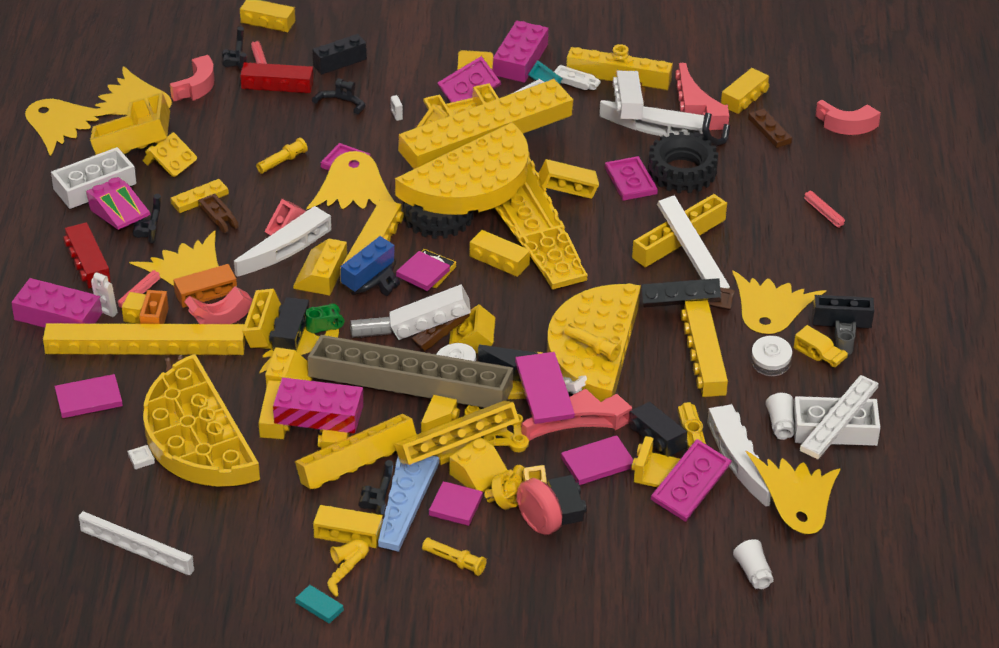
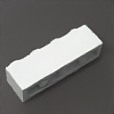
M617 71L616 77H613V88L617 112H620V118L642 119L644 103L638 71Z
M461 284L390 311L391 328L398 340L459 318L471 313L469 297Z

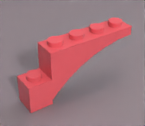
M679 63V70L675 71V79L677 80L680 112L698 115L711 113L709 130H723L724 124L729 123L728 105L719 103L702 91L691 78L686 63Z
M584 389L570 397L575 413L573 419L534 424L533 418H529L522 423L521 432L530 441L538 436L568 428L607 427L618 430L630 422L632 407L618 394L600 402L587 389Z

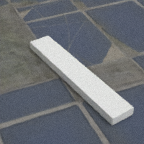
M675 195L658 201L659 209L701 279L720 278V287L729 289V284Z
M860 375L802 443L800 451L819 459L877 390L878 383Z
M84 511L79 515L82 532L184 574L191 575L194 571L192 555Z

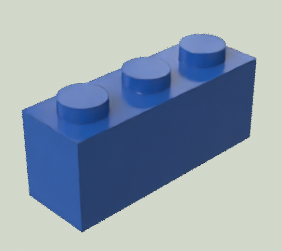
M381 236L376 238L341 265V283L354 292L394 262V245Z

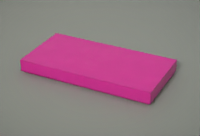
M555 352L516 357L515 363L534 424L573 419L575 413Z
M696 439L651 495L650 500L686 522L731 465L732 460Z

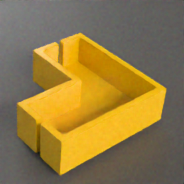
M163 92L147 97L153 111L152 115L145 99L142 98L129 102L127 116L93 126L90 141L95 154L98 155L116 147L125 154L137 147L141 149L153 142H163L167 138L170 109Z

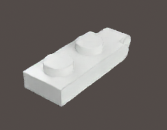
M559 65L554 71L563 78L560 83L576 88L595 90L600 84V80L595 78L594 75Z
M96 272L91 281L93 293L96 296H100L102 313L114 317L118 311L112 283H109L107 276Z

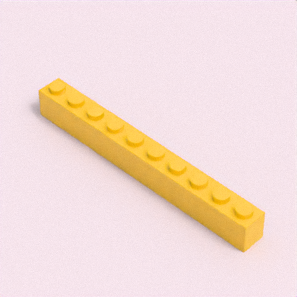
M46 323L43 343L45 354L244 355L246 338L242 332L244 324Z

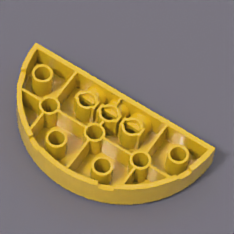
M509 123L395 178V196L411 206L416 204L423 207L425 211L439 214H468V211L478 210V212H482L499 206L512 198L526 180L528 173V144L526 138L514 123Z
M630 283L613 284L585 290L562 304L550 321L547 353L555 352L563 377L576 381L579 379L578 377L586 376V385L582 387V390L587 389L600 402L612 397L616 393L640 303L641 285ZM572 323L597 337H605L607 341L621 345L620 355L616 360L611 361L607 356L595 353L594 349L565 335L564 329L566 325Z
M195 354L188 356L173 364L172 369L166 373L163 372L154 381L146 395L143 413L147 444L157 461L176 476L203 485L235 486L260 480L257 459Z

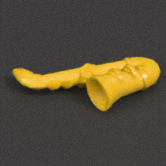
M355 539L343 546H333L330 548L331 557L335 564L345 560V563H342L340 568H337L327 583L329 590L335 597L338 596L336 584L361 559H364L369 552V545L365 540Z

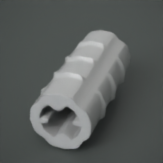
M390 317L350 320L351 337L362 338L391 334Z

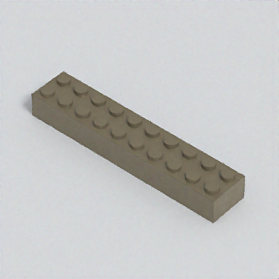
M320 335L308 356L309 377L427 398L437 395L456 399L457 403L484 408L507 401L513 388L512 367Z

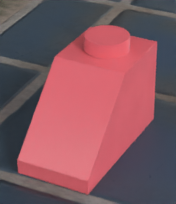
M282 199L264 232L272 235L306 211L296 204Z

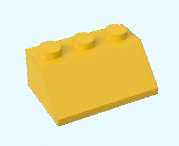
M327 239L311 249L293 285V289L330 296L340 276V267L347 257V242Z

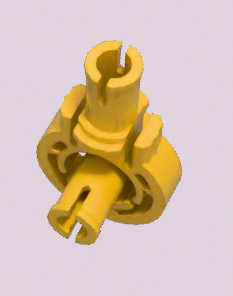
M516 465L513 470H507L504 473L495 475L492 479V489L485 490V498H489L487 502L496 501L504 510L518 506L517 490L523 482L522 471L524 467Z

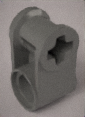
M837 320L835 322V347L845 350L848 355L853 352L856 322H852V324L840 323Z

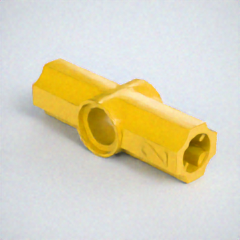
M691 402L683 403V405L678 407L677 411L681 426L687 431V448L689 449L696 439L706 444L702 432L703 424L699 420L695 405L691 404Z

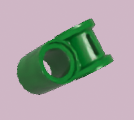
M336 304L311 307L306 311V330L311 333L339 329L345 322L343 316L340 315L339 306Z

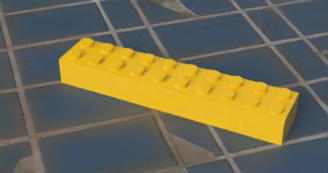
M555 79L401 133L399 134L398 151L412 168L416 169L509 123H514L522 133H526L572 116L573 99Z

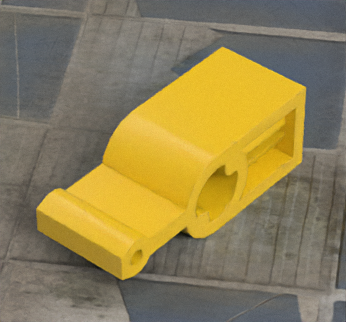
M808 325L795 335L794 348L816 361L823 359L830 363L831 366L836 367L848 356L845 350L835 347L829 337Z

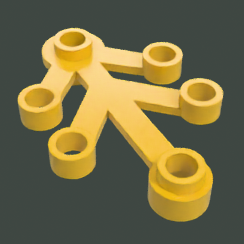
M468 405L464 416L476 412L480 408ZM517 414L519 422L512 424L514 434L508 431L507 427H504L483 437L484 440L493 446H510V449L514 452H523L529 445V439L522 435L521 432L523 416Z

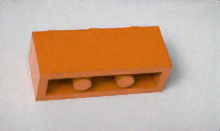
M229 264L173 279L174 293L182 308L188 307L185 300L189 296L205 302L226 296L235 286L237 287L236 277Z

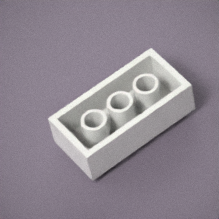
M118 147L51 172L53 189L69 209L87 203L86 191L92 189L95 185L108 182L111 178L119 177L129 186L136 184L134 165Z
M795 396L793 408L795 443H803L840 398ZM868 399L832 444L877 446L880 433L877 399Z

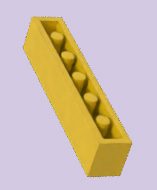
M571 47L567 56V67L594 75L597 79L613 81L617 71H638L639 81L643 82L642 86L668 90L671 82L673 63L637 58L629 55L626 60L619 61L613 58V53L586 50L578 47Z
M713 194L684 212L698 235H701L725 221L727 202ZM666 221L633 241L632 258L642 266L647 267L682 245Z
M380 199L343 264L379 236L390 242L392 234L396 233L397 225L402 222L404 217L400 203Z
M708 300L685 301L684 310H681V320L685 321L684 333L685 335L688 334L687 346L691 348L690 358L691 361H694V375L698 376L696 380L697 388L701 389L702 397L725 396L728 380Z
M502 401L394 443L400 463L410 465L517 423L519 418L514 402Z
M400 414L295 461L301 484L309 489H316L327 481L337 480L347 472L351 473L358 470V467L372 464L378 458L392 455L396 451L394 443L416 435L412 418Z

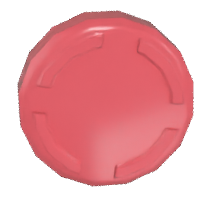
M530 478L522 482L517 490V503L527 524L534 531L543 535H550L559 530L562 524V509L553 490L545 482L536 478Z

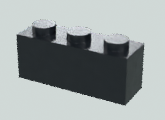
M359 34L312 49L313 66L321 75L367 60L366 42Z
M815 295L812 311L813 325L835 326L837 320L840 323L849 324L856 322V327L872 328L874 298Z
M286 297L284 304L280 305L279 318H275L274 331L271 330L269 341L272 342L273 351L275 347L297 351L306 326V311L309 309V300Z
M651 402L630 411L629 423L632 430L639 433L644 439L645 436L652 437L653 446L667 457L687 448V431Z

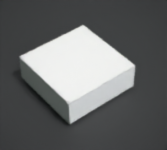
M396 95L391 96V111L398 121L403 120L402 104Z
M148 445L128 451V456L134 469L155 464Z

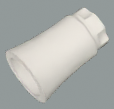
M787 393L773 394L767 398L765 404L770 415L774 434L778 439L785 440L794 435V399Z
M753 539L739 544L735 548L733 556L745 571L749 581L755 589L769 587L774 579L764 556L761 542Z

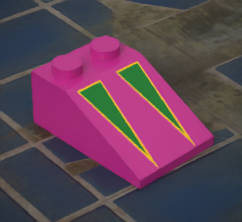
M119 177L111 178L108 182L95 185L92 189L86 191L90 210L118 230L150 215L149 210L131 187Z

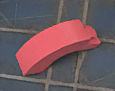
M209 55L192 59L194 74L192 77L170 84L173 101L188 97L196 100L206 95L214 85V68Z
M824 100L817 102L816 117L824 121V128L832 132L858 135L879 127L881 112L869 105L856 111H842Z
M235 286L219 302L205 304L189 296L185 303L189 307L188 311L196 318L199 324H233L249 313L253 299L247 292Z

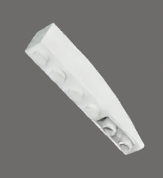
M603 100L600 102V117L634 130L658 136L664 135L665 137H669V133L672 132L674 135H679V132H684V135L696 132L702 133L704 115L643 106L642 119H621L615 102Z
M316 206L312 207L234 260L235 275L238 277L263 269L303 250L331 231V215Z
M733 405L709 408L707 423L721 454L732 460L729 467L741 483L763 505L770 506V499L772 497L758 469L745 452L748 451L759 459L758 455L754 454L752 441L747 438L745 426H742L740 423L739 413L735 412Z

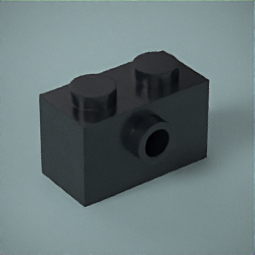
M573 475L549 479L548 486L557 496L562 509L561 525L583 521L584 512H587L585 500H581L580 485L578 482L575 483Z

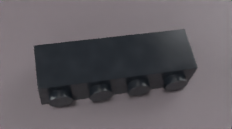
M720 278L642 284L643 306L645 308L683 305L685 301L708 300V303L721 302Z

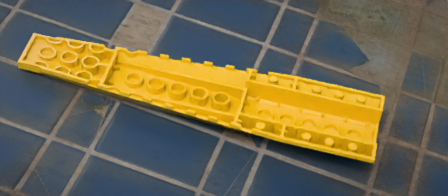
M490 83L473 87V97L445 104L441 95L423 98V101L428 110L433 104H436L448 116L499 98ZM528 152V173L523 186L519 187L517 193L512 198L494 208L521 245L530 250V257L546 278L551 289L587 281L588 275L581 265V260L568 233L564 230L565 227L562 221L559 220L558 212L554 209L552 200L547 195L546 188L541 185L539 173L536 172L533 160L531 161Z

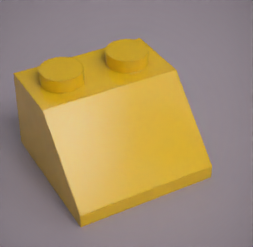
M480 304L471 309L470 317L450 331L449 344H467L475 350V353H478L479 344L492 346L494 342L495 316Z
M275 347L265 374L266 388L268 380L281 381L282 377L312 381L313 377L308 376V361L295 350Z
M482 437L474 439L450 456V475L466 487L483 491V493L492 487V479L495 475L507 471L495 447Z

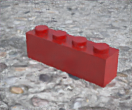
M244 62L240 75L241 89L311 93L314 81L313 67Z
M87 222L65 228L64 244L66 247H69V254L71 259L74 258L76 270H80L79 274L82 282L85 281L88 288H92L91 281L97 272L107 276L109 283H111L109 267Z

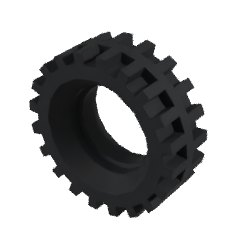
M672 132L669 133V137L662 135L660 136V141L655 140L653 145L650 146L648 173L652 176L653 182L658 181L659 187L666 186L667 191L672 189L677 190V193H681V190H687V193H692L694 189L698 192L702 191V186L708 188L710 182L713 183L715 181L718 164L716 146H711L710 140L704 141L703 136L695 137L694 133L684 135V132H679V135H674ZM675 160H687L695 163L697 167L678 168L668 163Z
M403 201L404 222H406L408 228L413 227L415 234L421 232L423 237L432 235V239H437V236H443V239L448 238L449 234L457 236L458 231H466V226L470 227L471 220H473L474 210L468 211V214L460 215L439 214L425 211L423 207L416 204L411 206Z

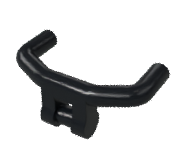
M241 26L237 27L236 51L229 49L222 51V61L225 67L237 66L242 70L244 62H247V54L242 53L244 28Z
M340 78L336 80L335 91H320L312 97L313 103L319 102L322 98H338L353 102L357 105L353 110L355 114H359L366 107L364 101L354 96L355 82H345Z
M705 113L702 133L696 132L694 136L699 137L701 135L704 137V141L710 140L711 145L714 146L725 144L729 137L731 125L724 124L722 136L717 139L709 131L712 114Z
M160 194L153 195L151 219H141L134 222L133 235L137 238L148 237V242L151 244L156 241V227L161 204Z
M394 259V262L354 292L350 289V293L352 295L360 294L378 285L381 293L388 296L393 288L395 289L400 285L399 279L393 273L396 260Z
M391 460L385 462L383 478L379 489L363 486L361 490L362 497L359 499V507L374 509L375 514L382 515V517L384 515L386 493L392 476L393 462Z

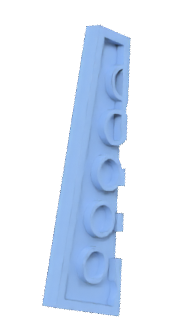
M431 456L410 465L400 463L399 457L397 458L389 500L378 540L379 547L394 551L400 550L438 467L439 457Z

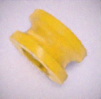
M622 44L615 45L613 47V58L619 61L626 60L628 58V47Z

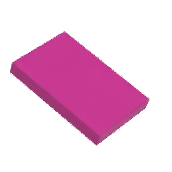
M480 56L439 81L438 86L450 103L472 98L473 87L490 83L492 88L495 89L501 85V82L483 57Z
M639 156L605 162V169L623 201L657 194L658 189Z
M115 374L55 386L62 418L123 406Z
M617 435L561 453V459L579 485L632 469L633 458Z

